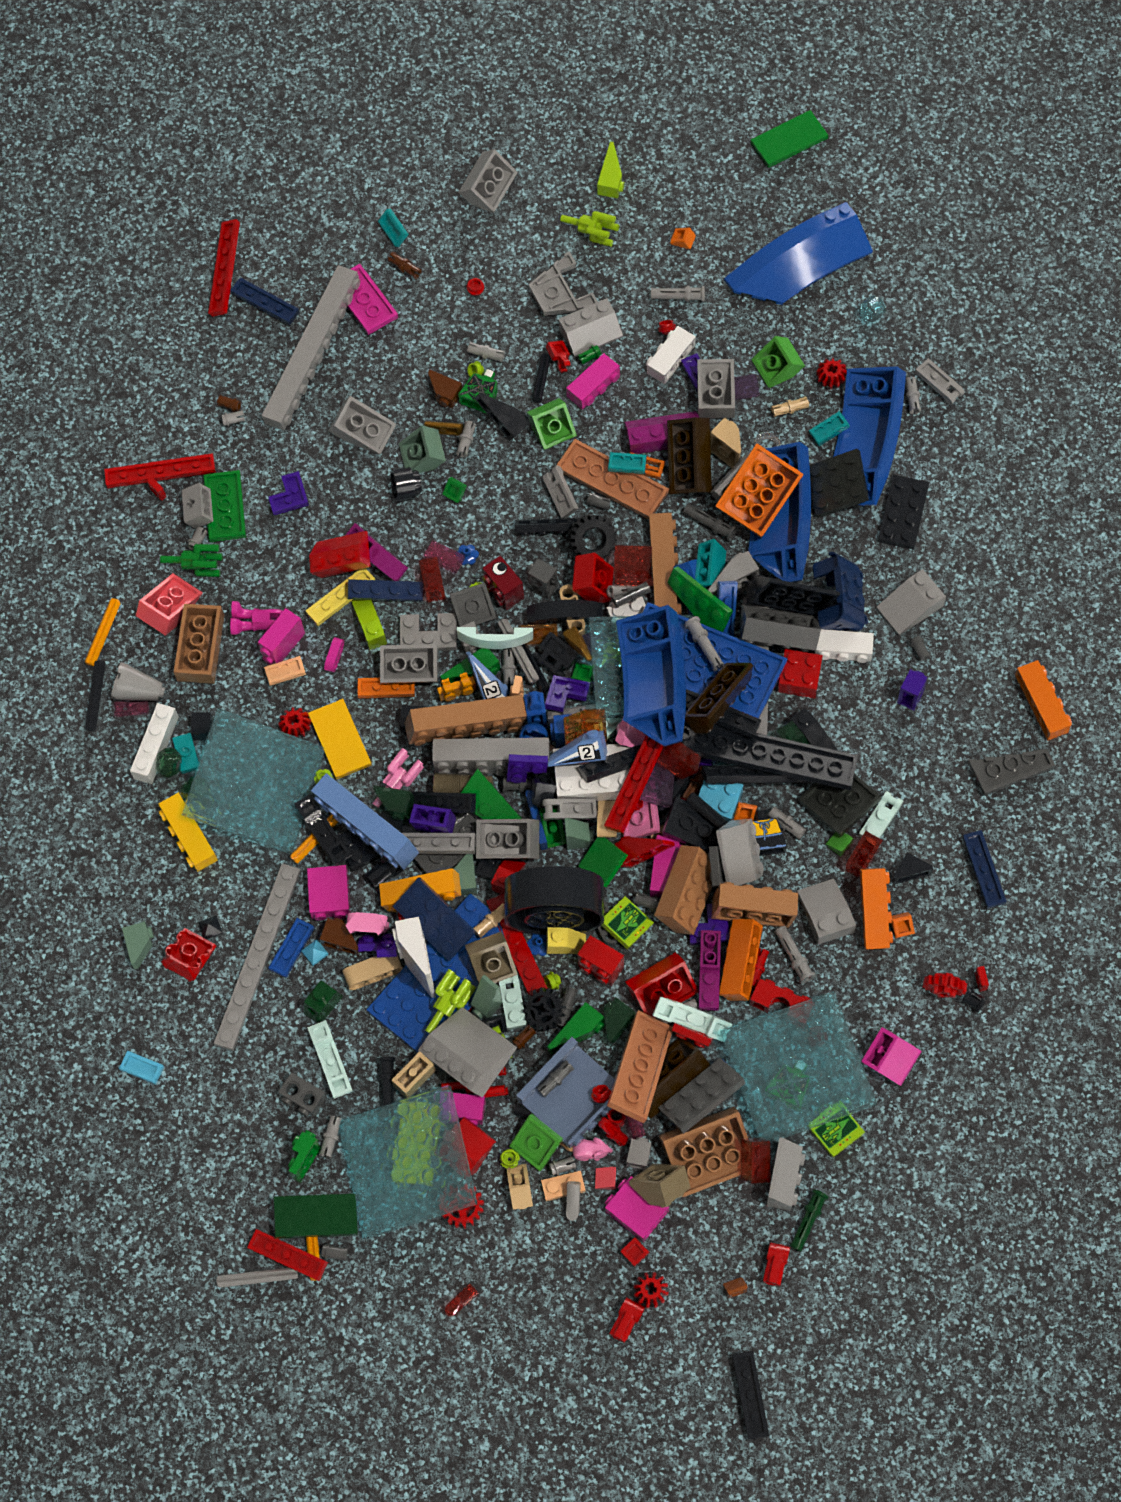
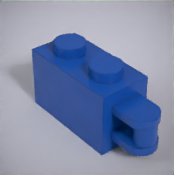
M532 691L525 694L524 702L527 724L534 722L547 728L543 692Z

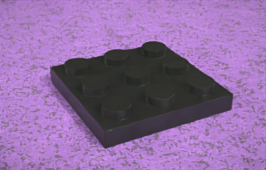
M858 449L810 465L811 493L815 515L818 518L869 500L861 454Z
M855 774L851 791L814 783L798 798L799 803L840 838L881 800V796Z

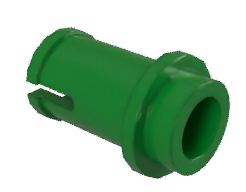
M592 345L590 349L577 356L581 364L584 365L594 358L598 359L602 353L597 345Z

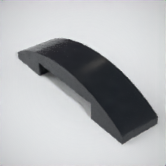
M555 600L527 606L528 625L547 624V621L584 619L585 622H603L602 603L588 600Z
M311 794L294 803L314 838L335 866L352 856L342 839L340 840L321 812V808Z

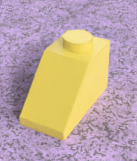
M548 927L546 954H578L586 942V934L570 928Z

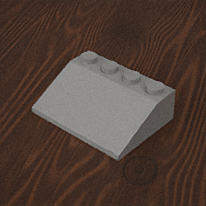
M462 1007L433 1030L418 1051L467 1089L483 1097L517 1047Z

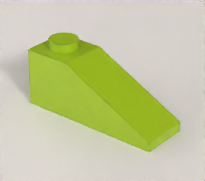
M610 141L597 184V195L618 199L619 193L624 190L625 182H622V173L614 142Z
M353 600L352 605L369 650L386 645L385 633L372 601Z

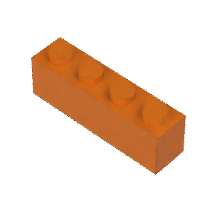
M1038 660L1018 667L1015 677L1047 741L1069 733L1072 725L1071 718L1068 714H1065L1062 700L1057 698L1055 687L1051 681L1049 682L1045 667L1041 666Z
M885 868L860 869L865 949L890 948V943H893V933L889 931V923H892L891 911L888 912L891 895L890 892H887L886 884L890 883L889 872H886Z
M733 919L729 943L726 948L725 964L723 965V976L719 986V994L729 1001H750L755 964L757 962L763 928L754 919Z

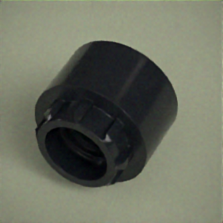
M410 467L391 470V486L395 501L415 499V495L421 493V478L417 470L412 471Z

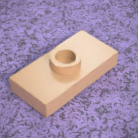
M300 656L264 667L270 686L306 675Z
M515 675L514 684L511 685L509 696H524L522 676Z

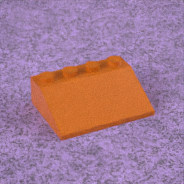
M756 444L715 507L762 538L804 474L759 444Z

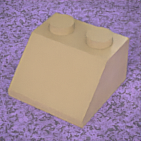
M724 418L710 432V448L712 454L731 468L736 465L741 457L740 434L737 425L733 421Z

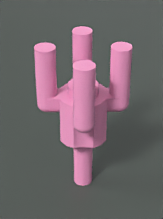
M404 748L399 751L387 767L389 774L382 781L386 787L372 803L377 808L381 806L392 791L398 793L403 786L409 787L424 768L422 766L423 763L417 759L408 772L401 766L409 757L408 752Z

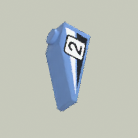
M470 651L466 652L482 700L507 697L509 690L506 683L503 684Z
M590 730L551 754L548 760V767L605 760L608 751L604 731Z

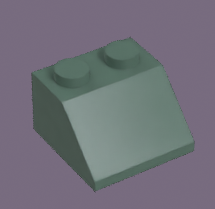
M422 425L399 443L404 467H410L412 471L417 470L419 473L435 470L446 461L438 429Z

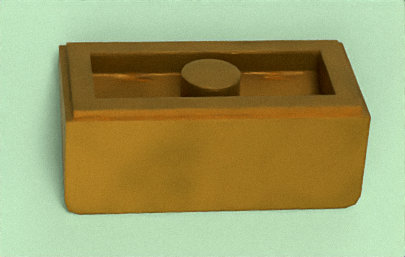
M425 421L424 423L427 427L438 429L439 434L460 436L463 430V423Z

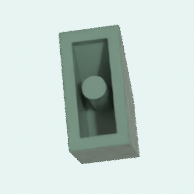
M565 818L567 850L590 848V841H594L593 829L589 830V824Z
M466 854L454 868L459 873L461 896L477 894L473 854Z
M145 921L122 928L130 962L134 970L140 967L153 946L151 939L154 938L152 927H148Z

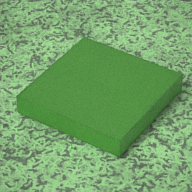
M530 1114L509 1147L536 1169L542 1171L563 1138L536 1116Z

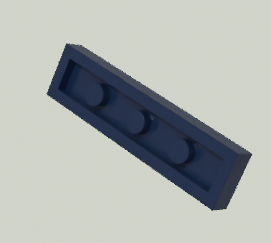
M241 277L230 290L232 295L289 326L300 313L297 307Z
M348 579V599L422 602L423 582Z
M982 830L963 835L962 839L986 908L989 909L1006 904L1007 901Z

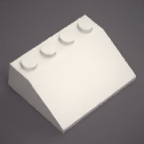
M620 744L606 745L607 756L630 747ZM560 748L553 749V753L559 750ZM588 762L554 766L557 799L616 800L630 771L629 768L587 783L579 773V766Z
M419 917L395 921L396 928L392 930L400 959L404 958L406 966L431 998L436 997L426 941Z

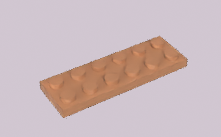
M574 439L557 464L562 468L563 474L649 520V514H654L669 493V488L643 474L608 471L609 456Z
M639 1010L636 1012L608 1100V1107L639 1122L644 1123L647 1120L673 1026Z

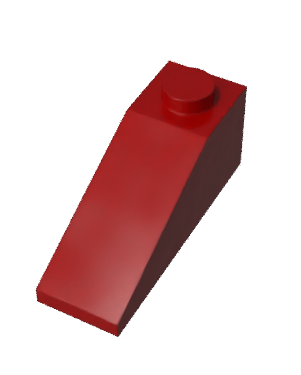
M631 836L622 837L619 842L615 843L617 847L628 855L621 867L632 868L675 846L672 841L635 838Z

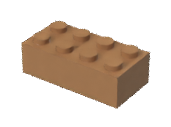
M184 604L174 666V675L177 681L215 684L224 622V613L221 606Z
M680 846L654 914L656 918L675 933L694 935L712 889V882L710 880L711 863L708 859V854L700 847Z
M731 882L720 883L713 895L711 919L726 921L754 919L761 925L786 926L789 928L797 917L798 893H794L789 889L778 891L773 890L771 887L754 888V886L748 884L737 886Z

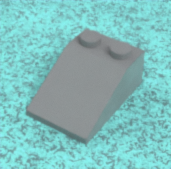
M698 359L699 417L735 418L734 359Z
M349 396L344 400L328 431L346 442L380 455L396 423Z
M749 551L736 554L708 591L717 597L718 581H737V595L747 591V582L754 576L759 575V567Z
M922 569L902 583L876 609L900 636L942 608L946 596Z
M476 820V859H539V820Z
M834 879L797 890L817 945L855 933L856 923Z

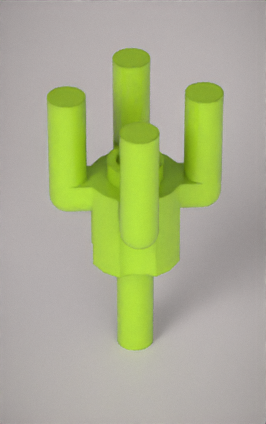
M598 211L592 212V217L583 215L577 219L562 215L560 218L561 222L578 226V232L589 234L590 241L610 247L613 245V240L608 239L610 232L604 231L602 228L618 231L620 227L619 224L615 223L616 216Z
M450 969L447 970L435 989V993L439 998L433 1005L437 1012L425 1029L429 1034L436 1029L444 1015L450 1017L455 1008H464L476 989L469 980L464 978L457 991L454 992L453 990L460 977L455 975V972Z

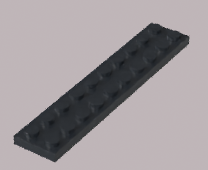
M686 721L684 723L682 742L663 747L665 750L850 791L858 755L760 733H756L754 738H750L719 724H714L713 729L707 734L694 733Z

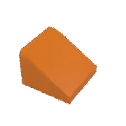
M690 227L676 228L670 244L691 249L696 235Z
M909 912L892 916L891 925L895 938L915 934L912 916Z

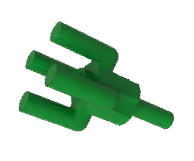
M195 544L193 551H183L181 556H160V563H180L182 569H194V574L198 577H220L221 570L202 568H217V561L223 560V554L202 553V551L219 552V544Z

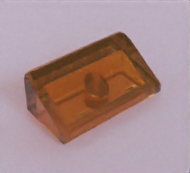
M557 624L518 625V628H533V640L525 644L542 643L549 632L558 636Z

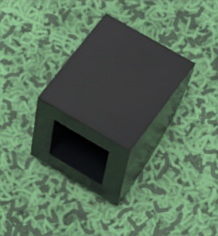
M192 712L191 730L193 741H212L214 719L211 712Z

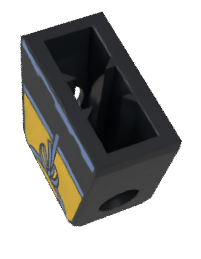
M767 810L757 811V820L753 821V824L756 827V841L760 846L759 856L786 853L787 844L778 819H768Z

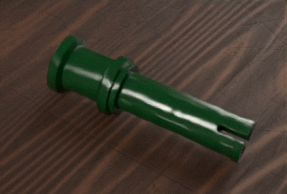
M816 1189L811 1191V1199L808 1205L804 1207V1217L790 1244V1248L798 1252H802L816 1218L822 1214L821 1209L825 1200L829 1199L828 1195Z

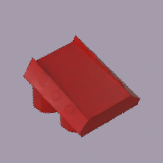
M183 928L177 934L175 942L166 947L165 957L161 963L165 969L177 973L189 982L194 981L215 950L216 945L196 933Z

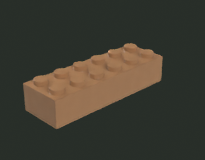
M515 695L411 709L404 724L408 743L420 746L426 742L433 741V739H462L467 736L477 738L482 734L497 735L503 731L508 733L517 732L521 728L527 714L523 696Z

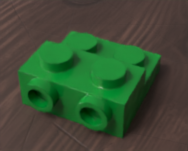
M308 1130L302 1131L300 1136L297 1135L292 1142V1150L296 1157L291 1159L288 1171L293 1180L298 1183L302 1182L321 1150L318 1140L315 1138L316 1135Z

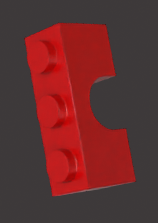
M760 979L750 998L749 1005L768 1013L774 1003H783L789 1009L786 1022L805 1029L815 1006L812 999L803 995L800 997L789 988L783 987L782 989L769 979Z

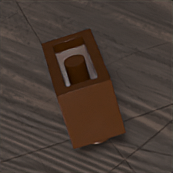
M429 369V382L436 401L443 407L453 409L459 400L458 394L462 390V383Z
M327 918L320 937L322 946L359 956L358 946L352 934H350L345 926V921L339 918Z

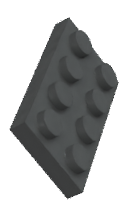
M461 813L456 817L453 833L476 834V820H481V818L474 813ZM418 854L414 860L427 874L450 868L454 869L466 854Z
M719 1058L658 1108L684 1134L746 1084V1082L723 1059Z

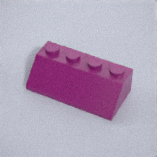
M697 411L626 421L625 429L629 451L635 454L668 450L667 420L699 417Z

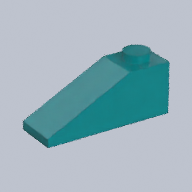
M715 539L700 543L698 546L695 580L703 587L712 585L725 566L727 551Z

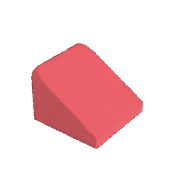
M616 1167L596 1168L595 1189L615 1190Z

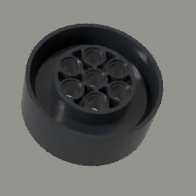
M564 866L535 867L515 872L509 875L504 882L505 924L514 930L535 935H546L548 927L570 928L581 933L594 930L604 923V880L594 872Z

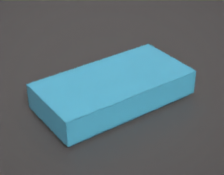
M130 1051L126 1052L119 1067V1070L155 1085L164 1069V1065Z

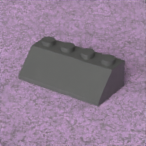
M742 604L740 635L744 641L749 643L758 641L768 646L777 644L787 649L796 647L807 652L810 650L816 651L821 632L816 616Z

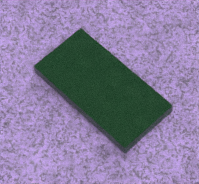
M356 1194L274 1196L275 1239L357 1236Z

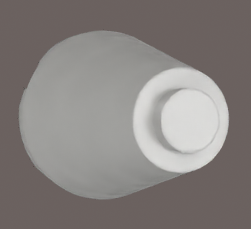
M120 663L111 693L112 699L158 701L159 698L163 699L165 687H162V682L126 663Z

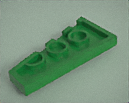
M680 567L673 568L667 582L691 613L700 618L701 624L723 632L733 610Z
M477 769L461 792L476 793V813L474 814L482 819H523L482 772Z

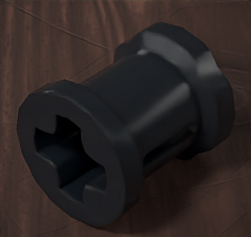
M970 987L961 1002L972 1006L979 1013L988 998L980 996Z

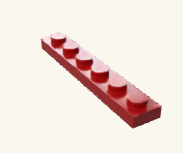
M237 219L221 223L208 314L212 317L227 314L240 222Z
M213 453L104 469L107 488L147 483V480L151 477L156 481L216 473Z
M647 735L604 824L606 829L624 834L664 746Z
M504 893L486 901L491 913L502 903L504 904ZM503 918L499 922L503 930L502 933H504L503 935L507 941L514 965L528 995H533V990H539L541 987H545L547 990V985L523 933L508 927Z

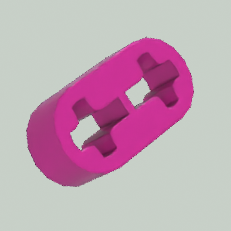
M333 638L324 670L336 671L343 652L344 639Z

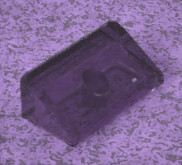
M756 374L734 377L735 400L760 396Z

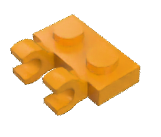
M467 672L459 674V681L450 683L449 678L441 680L442 686L437 688L440 701H451L457 696L473 693L477 690L474 677H468Z

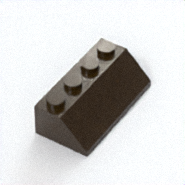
M693 417L667 420L670 494L710 493L712 490L710 418Z
M726 663L686 711L685 721L694 733L707 734L713 729L718 719L723 717L727 708L735 702L736 697L745 690L746 685L751 680L752 663Z
M677 1038L667 1048L648 1114L650 1119L659 1114L660 1110L658 1107L710 1066L700 1049L684 1039Z

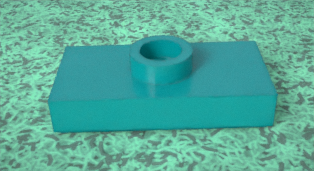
M386 209L378 223L394 246L400 247L409 234L392 209Z
M839 411L810 429L809 434L817 445L821 446L848 429L850 425Z
M610 452L608 471L645 474L647 455Z
M191 733L173 737L175 751L182 756V762L180 761L179 763L181 773L184 774L201 769Z

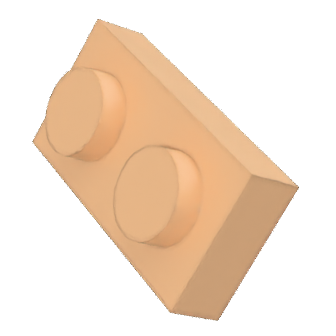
M581 1171L541 1180L545 1200L550 1201L567 1197L568 1181L581 1182L580 1193L586 1192Z

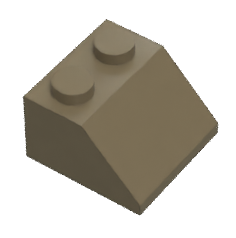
M502 931L465 945L478 983L483 975H486L494 983L518 975Z
M652 1164L629 1181V1185L650 1205H657L662 1208L670 1206L672 1201L682 1197L691 1188L685 1165Z

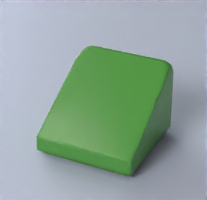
M834 834L825 845L839 856H842L853 843L854 838L847 834L840 838Z

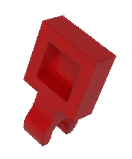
M564 341L548 342L545 347L552 361L557 360L560 372H567L566 366H570L571 363L568 359L570 353Z

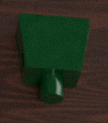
M321 980L304 1001V1015L315 1023L324 1021L342 999L343 995Z

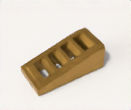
M573 626L563 632V636L568 644L587 661H591L592 656L578 629Z

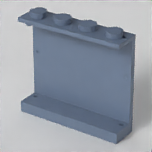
M571 1037L516 1095V1098L534 1116L563 1138L562 1142L571 1148L573 1145L578 1146L584 1139L583 1134L587 1130L591 1132L598 1124V1118L601 1115L605 1117L612 1109L607 1106L608 1100L605 1103H597L592 1100L593 1088L598 1085H606L612 1091L615 1079L578 1046V1042ZM567 1060L574 1070L561 1081L562 1084L560 1086L557 1085L544 1097L536 1088L549 1077L551 1071L554 1072Z

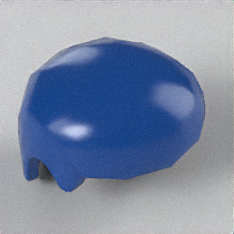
M532 722L521 728L519 738H548V731L543 725Z

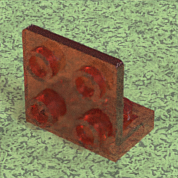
M615 545L614 584L638 586L646 581L649 586H653V578L651 576L652 547Z

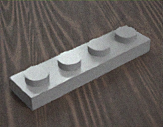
M402 833L412 842L419 854H475V833Z

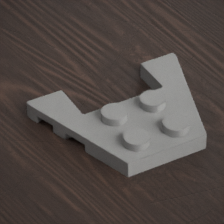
M570 251L565 253L560 261L557 260L548 271H544L529 284V290L544 316L576 312L598 302L593 292L575 299L564 280L562 273L576 268V262Z

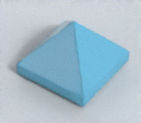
M317 939L301 950L312 966L329 955Z

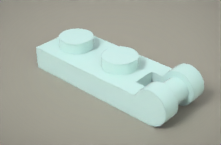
M886 791L858 836L875 846L904 801L900 798H894L890 792ZM887 802L893 805L891 810L885 807Z
M516 975L499 982L507 1030L523 1028L527 1025L525 1013L523 1012L524 1007L519 978ZM506 984H514V988L506 989Z

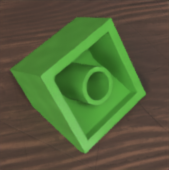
M775 336L751 359L768 388L793 378L805 366L790 340Z
M560 398L526 412L531 427L544 450L577 436L566 403Z

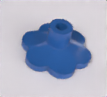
M462 545L459 547L455 557L463 566L467 564L473 565L479 557V552L475 550L473 545Z
M533 934L532 939L527 942L532 955L536 956L539 954L540 956H545L546 935Z

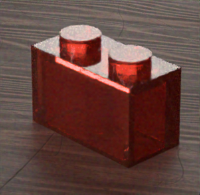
M437 557L419 560L427 603L446 599Z
M682 742L664 746L657 762L680 779H684L698 772L701 756Z
M865 831L848 859L845 871L860 878V869H868L881 849L883 840Z
M762 1138L741 1139V1180L749 1183L770 1182L769 1140Z

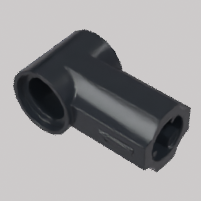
M383 856L380 863L365 874V877L376 889L379 887V884L384 883L391 876L399 875L403 869L399 866L397 868L393 867L387 861L388 859Z

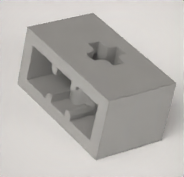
M201 483L183 489L184 523L196 529L213 522L211 489Z

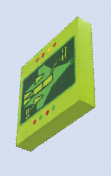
M625 896L604 916V923L601 926L628 950L654 922Z
M840 1101L807 1125L832 1158L865 1134V1131Z

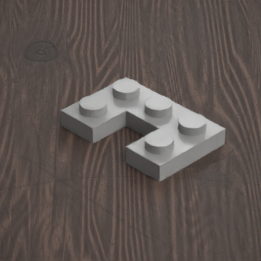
M439 613L438 631H419V614L400 615V645L437 644L439 651L457 650L456 614Z

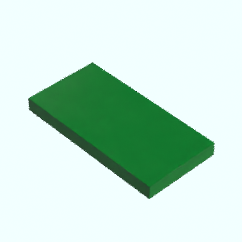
M809 110L752 138L750 143L766 166L770 168L828 139V134L812 111Z
M240 470L204 474V486L211 489L213 522L208 524L209 541L217 542L246 538Z

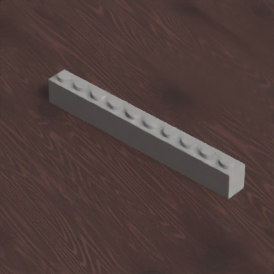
M340 265L337 266L262 414L265 424L283 431L287 425H290L292 415L298 409L302 395H305L309 381L314 378L317 365L322 362L325 349L327 350L330 346L332 335L337 332L340 319L342 320L345 316L346 307L348 304H351L353 294L360 286L361 281L357 271Z

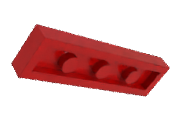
M257 1229L247 1247L317 1281H320L328 1264L323 1259L279 1239H275V1237Z

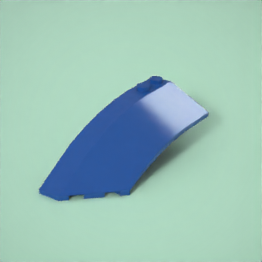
M845 202L804 221L782 234L727 275L724 281L733 293L740 295L745 293L752 295L751 297L763 301L769 299L776 301V304L783 305L784 302L814 282L849 263L871 254L873 250L857 214Z
M898 366L847 369L842 415L850 427L838 435L833 457L854 449L860 451L869 500L858 504L859 506L877 505L894 458L901 424L906 372Z
M801 442L766 448V450L804 475L764 536L761 538L750 531L749 553L752 558L778 579L788 582H798L803 579L811 526L809 452L807 446Z
M669 605L617 620L616 625L624 686V716L622 720L663 746L682 742L686 714V679L677 612Z

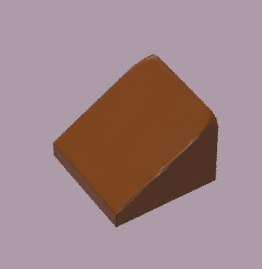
M742 1277L723 1284L729 1299L746 1293L748 1289Z

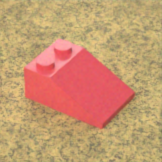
M172 573L139 600L136 617L166 636L181 622L184 604H195L203 592Z

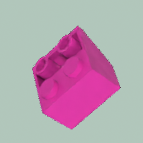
M882 1027L861 1062L901 1086L922 1051Z

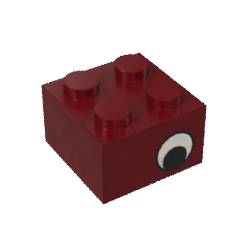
M501 555L482 568V578L488 593H492L495 596L494 600L498 606H503L507 611L524 599L523 582Z

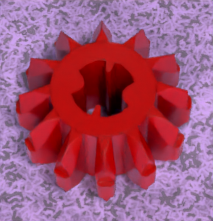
M834 357L831 361L825 359L824 363L820 362L816 371L818 382H823V387L829 385L831 389L835 385L838 388L840 383L844 384L847 375L846 365L841 364V360L835 361Z
M292 707L290 712L285 710V715H280L279 717L281 722L278 725L281 728V733L283 735L287 734L289 739L294 735L295 739L298 740V735L300 734L305 737L304 731H310L309 725L311 724L308 713L303 712L302 708L295 711V708Z
M653 1272L652 1278H649L648 1273H644L645 1280L638 1277L637 1281L641 1285L634 1284V1289L638 1290L634 1293V1297H641L638 1303L641 1305L644 1301H647L646 1308H649L652 1302L654 1307L657 1308V1300L664 1304L665 1300L662 1296H668L669 1293L664 1290L668 1287V1283H662L664 1277L660 1276L656 1280L655 1272ZM649 1286H653L656 1293L653 1291V1294L650 1295L646 1288L649 1289Z

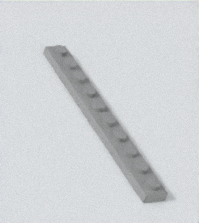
M281 864L214 1041L215 1046L231 1051L235 1049L301 873L299 868Z

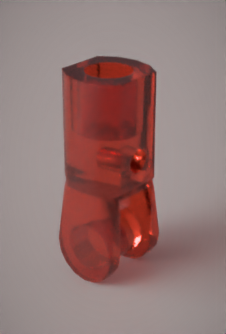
M471 1284L445 1306L447 1316H455L463 1307L479 1295Z

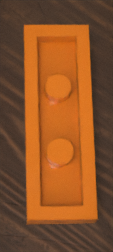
M380 677L358 678V698L415 697V683H380Z

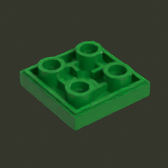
M597 837L579 864V867L601 876L604 880V887L607 888L628 855L606 837Z

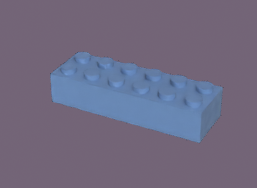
M327 773L311 790L315 795L313 799L325 812H330L336 821L347 826L346 828L354 835L357 834L367 846L371 845L374 851L381 857L384 856L388 859L387 861L393 867L397 868L399 866L405 870L419 854L418 850L406 836Z

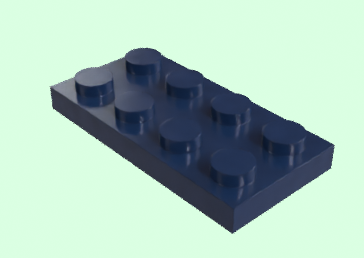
M421 877L417 878L393 905L405 919L419 917L424 938L448 961L452 960L476 933Z

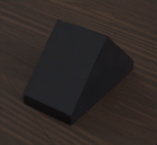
M907 852L894 874L893 884L931 876L933 867Z

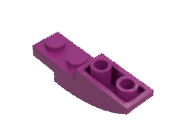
M354 523L346 535L365 530ZM368 534L370 562L394 581H399L408 567Z
M701 930L699 1010L719 1011L721 931Z

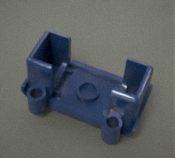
M829 552V555L832 557L813 564V576L815 580L826 575L827 587L835 586L836 591L840 592V596L837 598V603L839 604L817 612L819 626L824 630H852L859 632L864 625L868 624V618L864 614L863 573L857 564L835 552Z

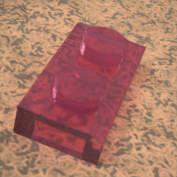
M433 540L423 555L425 559L454 573H457L465 560L463 554Z

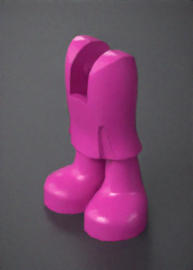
M232 601L231 635H238L243 631L253 630V632L268 630L275 622V620L270 619H277L283 610L256 608L248 610L243 609L238 601ZM242 619H252V621H250V622H248V621H241V620H242Z

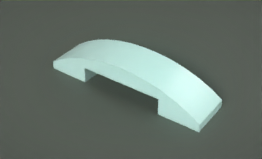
M457 627V638L462 642L479 648L507 649L533 640V628H514V634H476V627Z
M659 997L652 1014L657 1018L699 1031L722 1042L726 1041L732 1027V1023L664 997Z
M325 1020L307 1027L333 1098L335 1099L352 1092L353 1090L327 1021Z

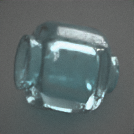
M878 296L868 297L859 306L860 316L867 322L877 321L886 312L885 303Z

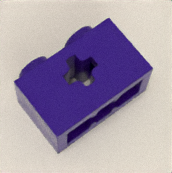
M910 669L900 688L897 703L915 711L924 693L928 677L920 671Z
M414 804L409 822L415 830L432 833H453L456 816L451 809Z

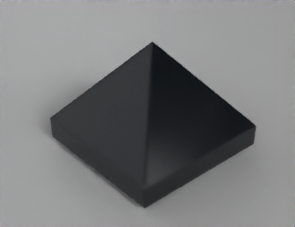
M217 916L198 922L205 939L223 934Z
M503 1014L484 1019L485 1024L489 1027L494 1028L499 1025L502 1033L508 1032Z

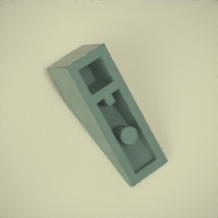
M486 975L482 976L471 1002L472 1013L480 1020L492 1017L503 1004L500 987Z

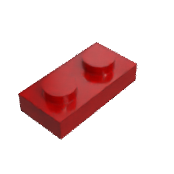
M677 1023L672 1028V1031L676 1032L675 1036L684 1040L690 1038L694 1040L695 1045L705 1048V1046L709 1047L714 1039L704 1033Z

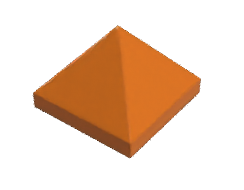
M738 802L733 820L752 818L753 821L757 805Z

